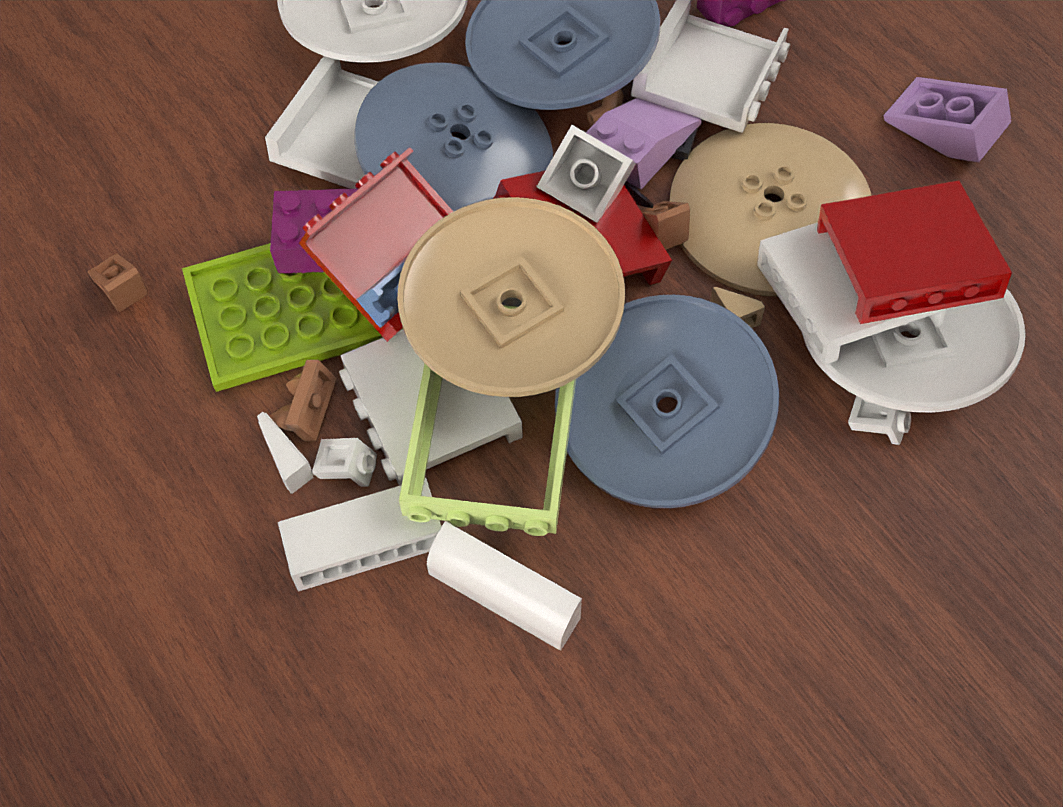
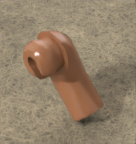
M621 89L603 98L602 106L587 112V119L591 126L605 112L623 104L624 94Z

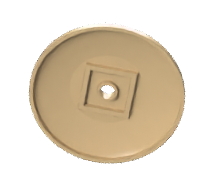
M775 123L747 124L743 133L732 129L721 131L695 147L690 152L689 158L684 159L674 176L669 201L686 202L689 204V239L680 244V246L697 267L710 277L731 288L755 295L778 296L757 266L760 240L818 223L821 204L872 195L867 181L857 165L844 151L832 142L798 127ZM773 193L780 196L782 200L772 202L764 196Z
M519 197L497 198L477 202L450 213L435 223L420 237L403 265L398 284L397 300L402 327L410 345L420 359L436 374L472 392L499 397H521L548 392L564 386L587 372L601 359L614 341L620 328L624 312L625 283L621 266L612 247L603 235L582 217L570 210L546 201ZM513 297L519 299L522 304L515 309H508L502 305V302L507 298Z

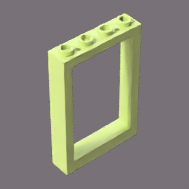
M503 305L504 307H506V308H508V309H515V308H517V306H507V305ZM424 363L399 497L402 516H407L410 520L416 522H429L430 519L443 520L457 527L477 524L485 525L487 529L493 531H506L508 528L524 530L527 534L534 536H544L547 533L556 534L576 379L561 386L559 390L544 508L539 510L422 496L443 380L441 376Z

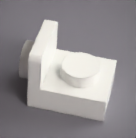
M856 396L848 424L851 430L887 434L892 444L900 445L903 434L907 433L910 429L911 413L910 411L877 405Z
M358 438L321 439L312 473L320 479L350 478L361 487L369 486L375 469L377 454Z

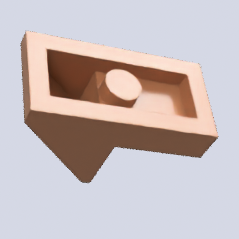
M663 201L655 204L653 208L640 210L665 250L688 241L690 207L688 203Z
M117 253L88 271L94 283L105 292L119 312L147 294V290L135 266Z

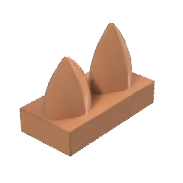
M306 360L302 373L296 375L286 384L289 392L294 395L292 403L269 415L278 427L293 431L303 441L316 442L337 378L319 360Z

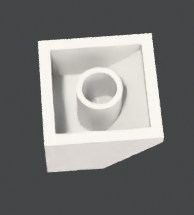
M571 125L539 181L537 188L598 223L619 194L636 163L629 157Z

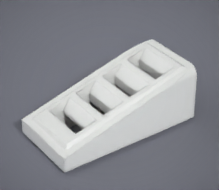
M262 412L257 416L258 423L287 490L290 493H294L314 478V474L307 459L269 415Z

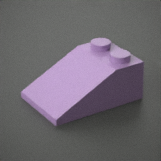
M916 77L884 114V121L947 157L980 162L1011 123L1007 89Z
M635 98L605 112L586 133L632 159L636 165L626 181L642 189L676 152V149L700 126L701 119Z

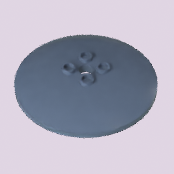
M481 0L468 23L465 40L466 53L474 74L489 91L504 101L540 110L578 107L613 94L627 85L644 69L659 41L660 14L656 0ZM560 41L570 42L566 45H558Z
M423 63L408 66L391 73L379 81L366 95L360 106L355 123V150L365 175L371 172L375 176L382 170L380 164L395 151L401 155L410 147L413 153L407 160L453 212L477 202L493 199L502 179L545 171L553 158L550 136L536 110L509 103L495 96L478 79L471 67L459 64ZM460 132L466 137V140L453 137L451 133Z
M657 295L624 304L620 328L609 349L594 366L576 379L567 446L568 454L578 469L598 488L615 498L631 504L651 508H677L698 504L718 496L741 481L753 469L764 454L773 436L779 410V388L774 364L768 350L753 329L730 310L705 299L685 295ZM560 387L556 388L555 413L557 412ZM672 397L677 400L678 404L672 412L664 413L658 410V402L662 398Z

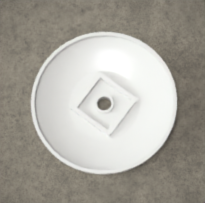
M277 0L280 18L287 31L295 40L311 51L342 61L383 62L416 54L441 41L461 20L468 0ZM378 5L379 7L371 8L370 6Z
M1006 289L1002 299L947 308L942 326L937 327L928 316L841 345L838 360L826 365L823 364L804 334L803 337L811 356L818 366L833 381L854 395L874 404L902 411L942 412L975 404L995 393L1010 379L1019 364L1024 349L1025 324L1017 302L1009 290ZM908 331L917 337L907 338L901 335L900 332Z

